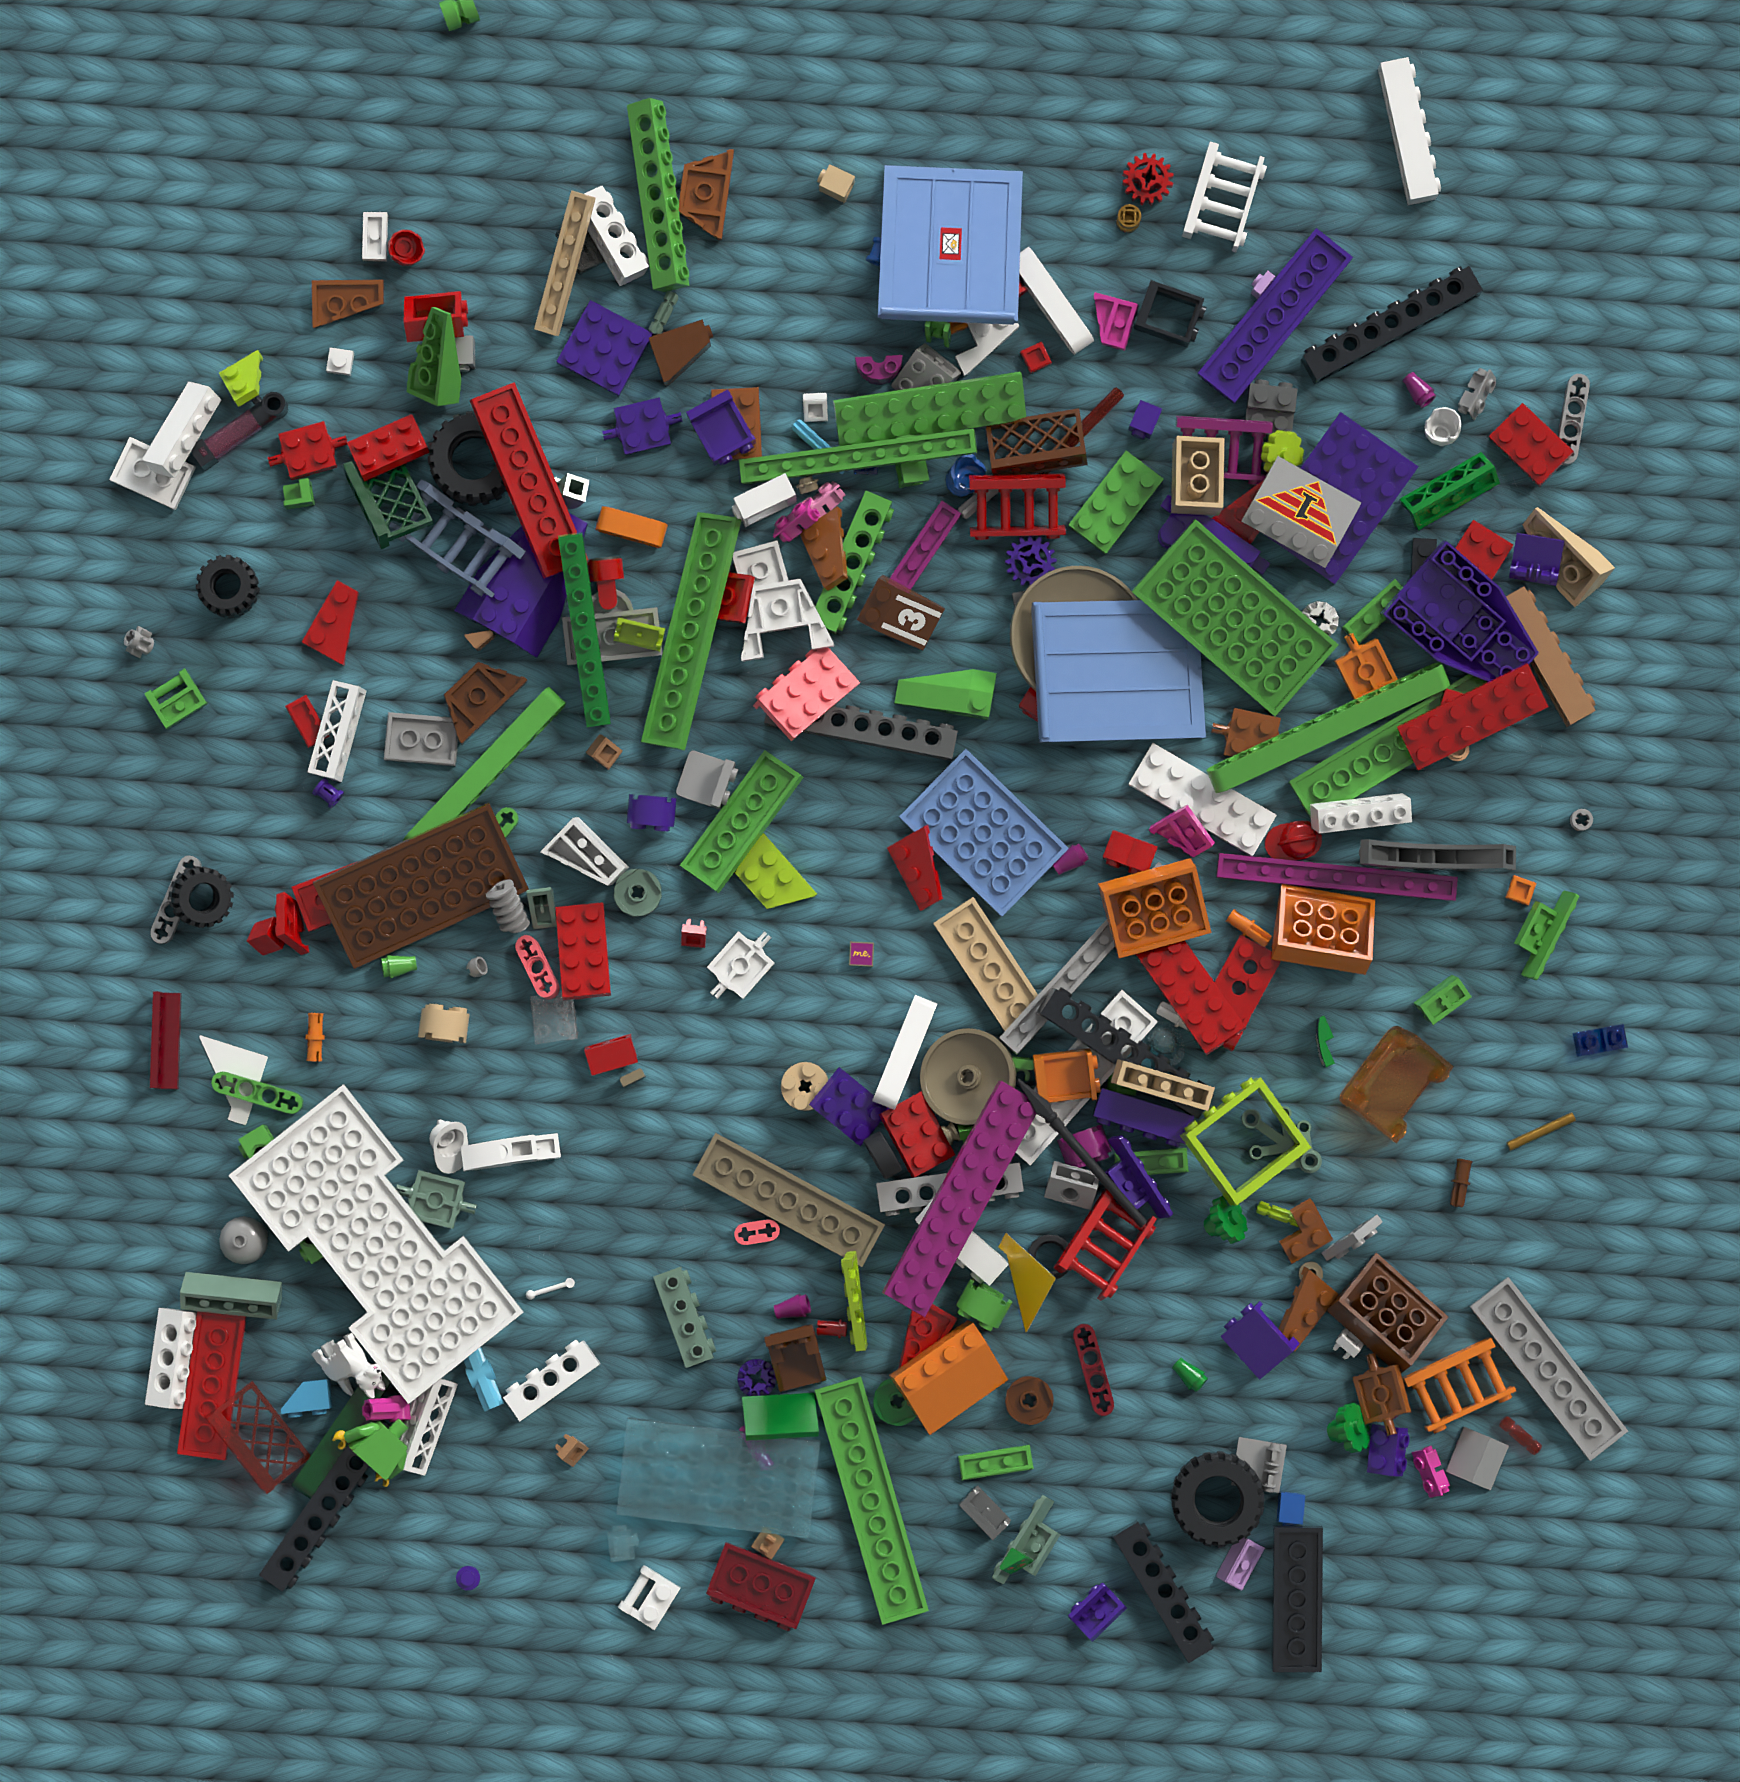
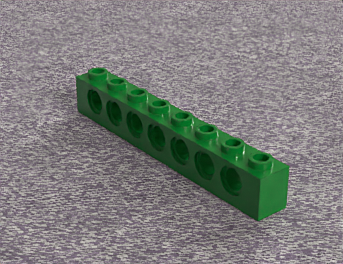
M583 532L559 535L558 540L587 727L611 724Z

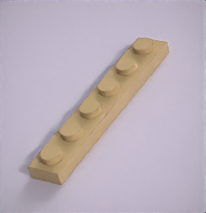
M571 191L536 320L535 330L554 336H559L596 197L576 191Z

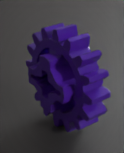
M1029 536L1026 542L1021 537L1019 538V545L1011 544L1014 551H1007L1006 555L1011 559L1005 560V565L1011 566L1007 570V574L1014 573L1013 582L1020 579L1021 587L1025 585V582H1028L1030 586L1044 574L1055 570L1051 564H1055L1057 559L1051 558L1055 550L1048 551L1049 542L1041 544V537L1033 541L1032 536ZM1025 547H1031V550L1025 553L1020 551ZM1040 550L1044 553L1047 562L1041 559L1039 555ZM1034 557V562L1037 564H1032L1031 567L1027 566L1026 560ZM1015 561L1021 565L1023 569L1022 574L1017 570ZM1036 571L1042 572L1038 576L1030 577L1031 573Z

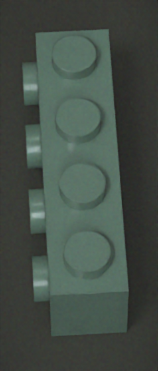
M678 1267L653 1276L685 1367L688 1368L714 1358L713 1353L716 1352V1348L712 1338L707 1339L704 1331L708 1329L704 1315L699 1316L696 1307L700 1306L696 1293L691 1294L688 1284H691L692 1281L688 1270L683 1271L682 1267Z
M185 1272L180 1290L181 1310L277 1320L282 1301V1282Z

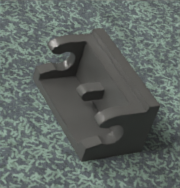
M978 1485L959 1503V1506L992 1540L1010 1524L1011 1519Z

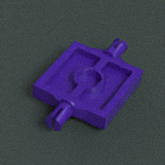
M660 397L614 408L616 428L602 431V433L606 435L603 436L604 441L618 437L623 445L625 455L670 445L669 425L683 422L681 412L666 415L662 408Z

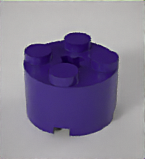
M629 794L627 823H630V828L646 829V825L654 826L655 831L668 832L670 827H674L677 798H671V802H667V797L638 795V799H634L635 794Z

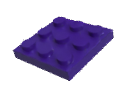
M590 300L556 362L620 397L649 344V337H652L653 333Z

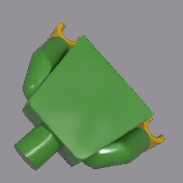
M399 1418L389 1429L380 1421L376 1423L371 1422L346 1432L337 1431L332 1441L341 1440L338 1445L340 1450L345 1448L346 1443H350L348 1445L350 1449L376 1471L375 1481L384 1479L382 1486L387 1487L390 1479H393L404 1470L408 1447L399 1438L409 1427Z

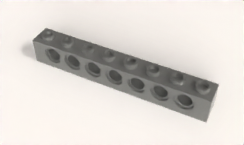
M836 704L823 714L818 722H814L803 731V733L952 761L958 733L957 730H953L954 726L948 724H940L939 727L931 726L930 721L916 719L915 723L906 721L907 717L893 714L892 718L883 716V712L869 710V713L859 712L860 708L846 705V708L843 709L836 707ZM766 714L764 724L779 728ZM841 715L844 717L845 723L841 727H835L831 723V719L834 716ZM858 720H865L869 726L867 730L861 732L856 730L854 725ZM883 724H887L891 727L892 732L888 736H882L879 734L878 728ZM912 729L915 732L914 739L910 741L903 739L901 735L903 730ZM930 733L936 734L939 738L938 743L935 745L927 744L925 741L926 735Z

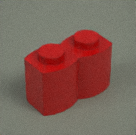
M1113 830L1103 859L1107 860L1105 864L1119 869L1121 865L1129 868L1128 873L1135 874L1150 869L1158 847Z

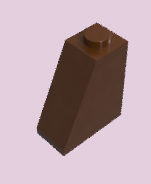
M703 319L649 337V342L665 387L673 383L711 347L710 339L714 337L710 326H705Z

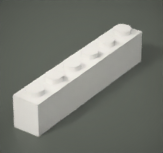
M1408 57L1382 62L1379 65L1378 72L1407 204L1412 205L1436 200L1438 192L1441 191L1439 178H1435L1433 169H1436L1434 155L1429 153L1428 146H1431L1429 132L1424 130L1423 124L1426 123L1424 110H1420L1418 103L1421 100L1419 87L1414 85L1413 78H1416L1414 64H1410Z

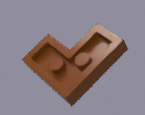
M1311 1198L1290 1209L1299 1230L1279 1241L1291 1264L1333 1240Z

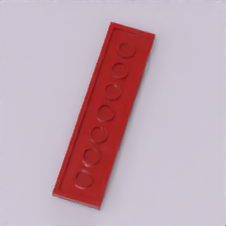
M514 382L469 401L539 569L545 579L563 571L558 536L577 533Z

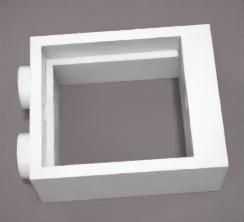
M783 474L735 497V505L732 506L734 516L737 519H741V522L747 527L797 503L796 494L786 474Z

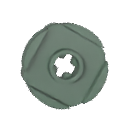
M630 869L624 872L617 879L614 888L616 904L624 913L633 917L646 916L652 913L658 907L662 898L660 882L654 874L643 869ZM635 886L638 889L643 887L645 890L642 893L643 897L641 899L631 896L634 893L633 888Z

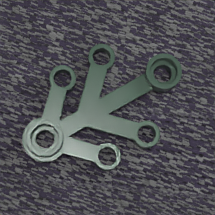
M1282 1106L1283 1109L1288 1111V1116L1291 1117V1109L1287 1106ZM1248 1109L1243 1112L1241 1122L1246 1128H1256L1277 1143L1276 1145L1263 1147L1259 1145L1252 1146L1249 1149V1156L1252 1159L1258 1160L1263 1156L1284 1153L1294 1145L1293 1139L1282 1124L1283 1136L1264 1123L1257 1110ZM1249 1114L1255 1117V1121L1252 1124L1246 1121V1117ZM1306 1120L1299 1121L1296 1127L1312 1147L1310 1137L1311 1124ZM1301 1123L1308 1125L1306 1132H1302L1299 1129ZM1254 1148L1260 1149L1261 1154L1259 1157L1252 1155ZM1311 1148L1283 1170L1300 1168L1303 1172L1314 1173L1321 1167L1322 1158L1317 1151ZM1308 1156L1312 1157L1314 1160V1163L1311 1166H1308L1305 1163V1159Z

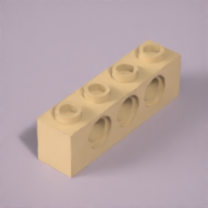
M1117 1059L1111 1083L1206 1111L1209 1110L1215 1087Z

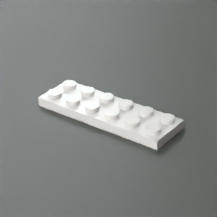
M1152 743L1128 784L1174 812L1188 805L1205 830L1249 856L1254 855L1277 816L1233 789L1215 793L1207 774Z

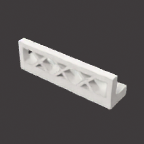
M332 681L308 773L342 782L367 692L365 689L347 683ZM338 687L349 690L347 698L340 703L336 699ZM339 710L342 716L341 720L332 726L329 720L330 715ZM332 733L335 738L334 745L326 749L323 744L324 737ZM324 756L329 761L326 772L316 769L318 760Z
M440 1379L411 1402V1420L404 1421V1424L409 1428L399 1438L408 1447L404 1470L425 1476L458 1386L457 1383ZM441 1384L448 1386L446 1395L439 1398L438 1393ZM437 1408L439 1411L438 1417L431 1422V1412ZM429 1431L430 1439L423 1445V1434ZM421 1454L422 1461L420 1467H413L415 1457Z

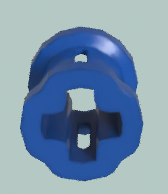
M874 237V245L870 255L866 257V261L880 267L881 238Z

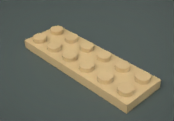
M972 897L933 924L1005 1032L1038 994L974 897Z

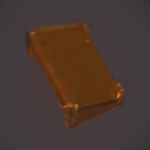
M1394 1026L1385 1033L1340 1094V1102L1389 1140L1397 1144L1407 1132V1123L1403 1120V1117L1430 1081L1433 1083L1444 1082L1449 1077L1450 1071L1454 1066L1416 1034L1400 1026Z

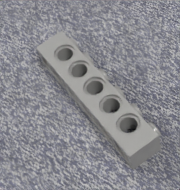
M1020 1163L1008 1165L1002 1176L1005 1181L1004 1187L1001 1190H995L989 1201H995V1195L1002 1194L1005 1195V1199L1019 1197V1192L1024 1191ZM947 1173L876 1183L880 1212H885L886 1216L900 1214L899 1209L909 1208L910 1213L923 1211V1206L928 1205L933 1200ZM928 1186L933 1190V1197L930 1200L921 1199L919 1191L922 1187ZM906 1190L909 1193L910 1197L907 1203L900 1204L896 1201L895 1195L897 1191Z

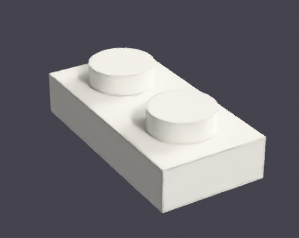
M363 212L362 259L363 261H387L388 214L387 212Z

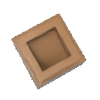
M489 630L464 636L477 651H480L496 635Z
M599 734L586 751V754L609 770L623 750Z

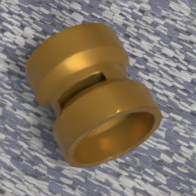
M1131 204L1121 207L1116 223L1122 232L1131 233L1139 227L1141 220L1139 208Z

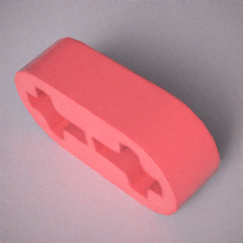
M773 1220L743 1223L736 1228L734 1236L736 1241L742 1245L768 1242L778 1237L780 1228L776 1221ZM767 1223H770L771 1227L776 1228V1232L772 1233V1237H768L765 1233L759 1234L758 1230L766 1228ZM743 1227H746L747 1231H756V1235L749 1236L748 1241H744L742 1237L739 1238L738 1233L742 1232Z

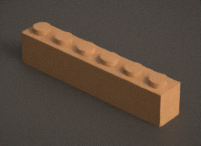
M1522 587L1506 596L1539 652L1530 664L1566 727L1595 712L1594 706L1596 704L1589 693H1585L1582 688L1584 685L1582 678L1577 672L1574 674L1571 669V659L1566 652L1562 653L1558 644H1560L1556 633L1554 631L1550 632L1547 627L1548 620L1543 611H1538L1535 606L1536 599L1533 593Z

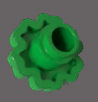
M1223 1195L1213 1199L1210 1214L1204 1219V1228L1208 1235L1220 1236L1223 1241L1228 1240L1230 1244L1245 1239L1244 1232L1248 1228L1241 1206L1239 1204L1230 1206Z
M1355 1403L1339 1407L1336 1419L1327 1426L1329 1439L1333 1442L1344 1443L1345 1450L1350 1453L1361 1452L1363 1449H1367L1370 1441L1367 1433L1370 1427L1369 1424L1364 1422L1361 1407Z

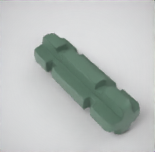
M672 291L666 292L663 298L664 302H661L654 317L655 321L649 327V331L653 335L662 333L663 325H666L674 309L672 306L676 305L678 301V295Z

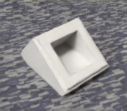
M826 393L803 394L804 422L828 421Z

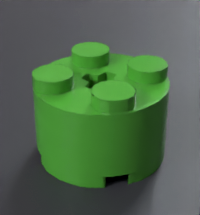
M970 1279L956 1304L959 1308L957 1313L967 1319L973 1317L979 1320V1325L986 1330L992 1331L993 1327L999 1328L1012 1301L1009 1299L1005 1302L1002 1300L1004 1295L984 1283L979 1284V1286L974 1285L975 1280Z

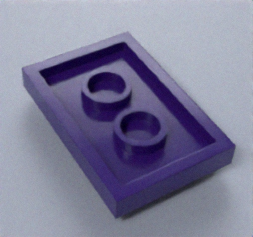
M838 1067L809 1104L860 1147L864 1143L863 1140L868 1138L882 1121L879 1114L889 1109L886 1106L873 1102L874 1095L840 1067Z

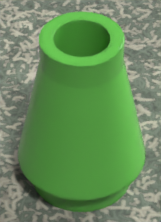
M387 955V958H381L383 977H390L391 979L417 970L415 956Z

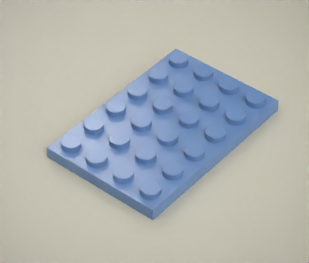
M967 749L899 816L913 832L928 825L930 831L928 836L930 846H933V851L1001 917L1069 849Z

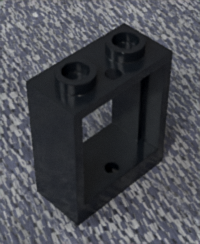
M1151 280L1134 329L1188 347L1190 341L1195 342L1199 331L1198 328H1195L1197 319H1203L1207 308L1203 306L1204 298ZM1156 294L1195 307L1185 337L1146 324Z

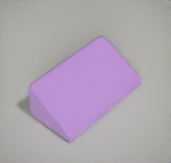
M1242 1538L1239 1540V1543L1231 1546L1216 1577L1242 1591L1265 1548L1248 1538Z

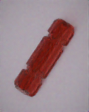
M1504 1417L1499 1426L1506 1432L1509 1431V1435L1523 1447L1526 1446V1449L1531 1454L1536 1455L1541 1450L1542 1445L1537 1440H1533V1437L1522 1427L1515 1425V1421L1510 1417Z

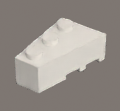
M579 817L573 818L541 851V853L571 866L607 886L613 885L621 874L629 868Z

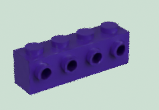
M1103 1088L1099 1092L1093 1112V1117L1097 1118V1123L1110 1126L1111 1122L1119 1124L1120 1130L1133 1133L1135 1129L1143 1132V1137L1156 1140L1158 1136L1166 1139L1165 1144L1178 1148L1180 1144H1186L1180 1135L1185 1132L1184 1128L1194 1120V1116Z

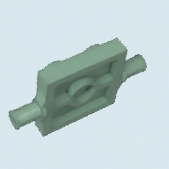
M418 1170L416 1181L411 1188L397 1184L396 1189L405 1191H398L401 1196L409 1197V1207L420 1221L454 1229L456 1218L460 1211L471 1214L476 1212V1210L468 1209L467 1207L476 1209L477 1204L463 1201V1191L466 1184L464 1181Z

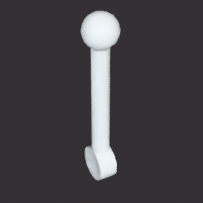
M568 1278L565 1282L537 1291L529 1290L526 1292V1298L532 1300L540 1294L563 1287L571 1288L575 1282L573 1279Z

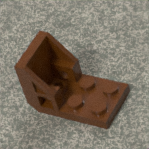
M813 1324L769 1334L764 1337L780 1392L827 1380Z

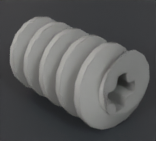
M509 879L495 884L487 892L486 897L491 900L489 904L494 908L493 914L497 916L496 921L500 924V930L511 933L525 930L530 922L526 912L523 910L524 907L520 902L519 895H517L513 881Z

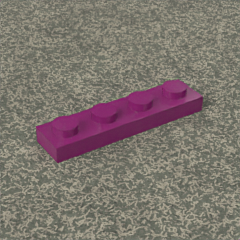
M941 501L890 579L912 589L962 513Z

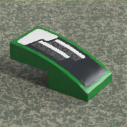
M1325 1016L1317 1018L1316 1043L1323 1068L1335 1064L1325 1042L1334 1038Z

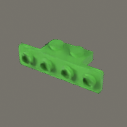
M1564 890L1554 909L1541 902H1534L1514 942L1517 946L1531 953L1521 973L1522 976L1538 980L1539 976L1543 973L1544 966L1550 954L1553 953L1555 944L1560 934L1564 931L1571 912L1576 907L1579 895Z

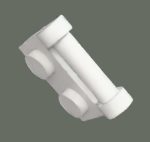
M643 1565L639 1578L626 1599L620 1602L618 1608L655 1630L680 1590V1587ZM650 1578L655 1581V1584L639 1610L633 1607V1604Z

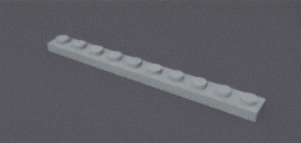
M1158 862L1153 868H1157L1163 865ZM1107 919L999 1037V1040L1016 1055L1048 1021L1038 1014L1037 1010L1052 988L1059 990L1062 987L1073 994L1115 947Z

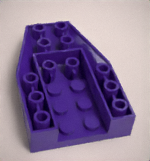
M1444 540L1380 613L1435 660L1488 682L1526 663L1529 665L1539 654L1502 589L1450 543Z

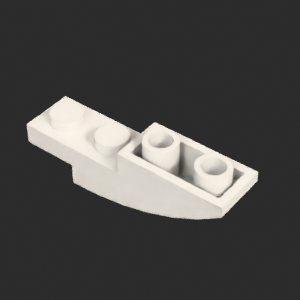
M558 1133L520 1136L460 1147L463 1171L511 1166L517 1163L558 1159L561 1157Z

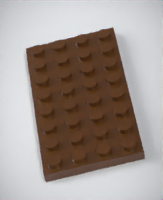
M490 803L313 882L354 969L490 908L489 902L491 900L487 899L486 894L495 884L503 880L510 879L513 881L517 895L529 890Z

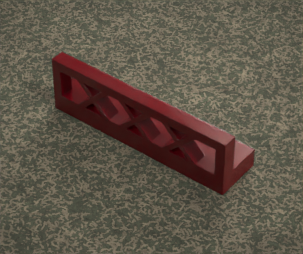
M153 991L150 1088L179 1089L182 993Z

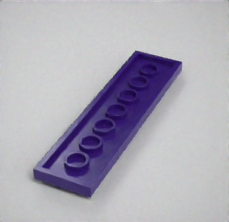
M1316 228L1197 375L1235 404L1249 387L1250 383L1253 382L1351 262L1353 257Z

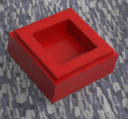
M1042 342L1020 351L1030 374L1052 364Z

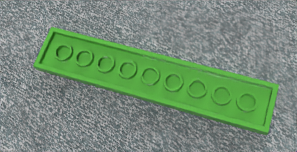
M697 513L641 742L645 744L685 751L742 521L737 519V517Z
M1468 674L1451 684L1448 689L1466 693L1488 681ZM1444 690L1434 694L1290 780L1288 783L1310 819V804L1354 799L1413 764L1414 762L1397 726L1440 706Z
M859 1376L815 1389L882 1625L929 1611L862 1377Z

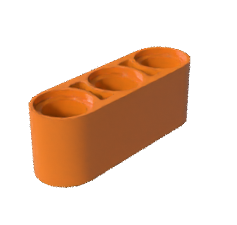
M602 506L595 530L651 547L662 548L668 525L661 521Z

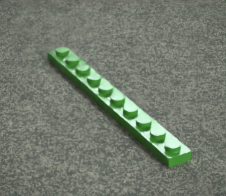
M966 429L740 459L741 483L766 482L783 474H786L787 478H796L977 454L975 430Z

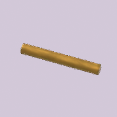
M1571 1112L1506 1142L1509 1150L1512 1151L1575 1122L1576 1119Z

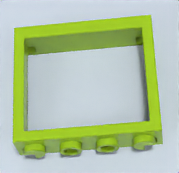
M1250 1077L1248 1080L1243 1081L1240 1084L1241 1089L1235 1094L1231 1091L1221 1099L1222 1104L1216 1108L1213 1105L1208 1111H1204L1202 1113L1204 1117L1198 1122L1196 1120L1190 1122L1184 1128L1185 1132L1180 1135L1230 1206L1241 1203L1312 1148L1261 1077L1254 1079ZM1257 1090L1295 1144L1234 1190L1196 1136Z

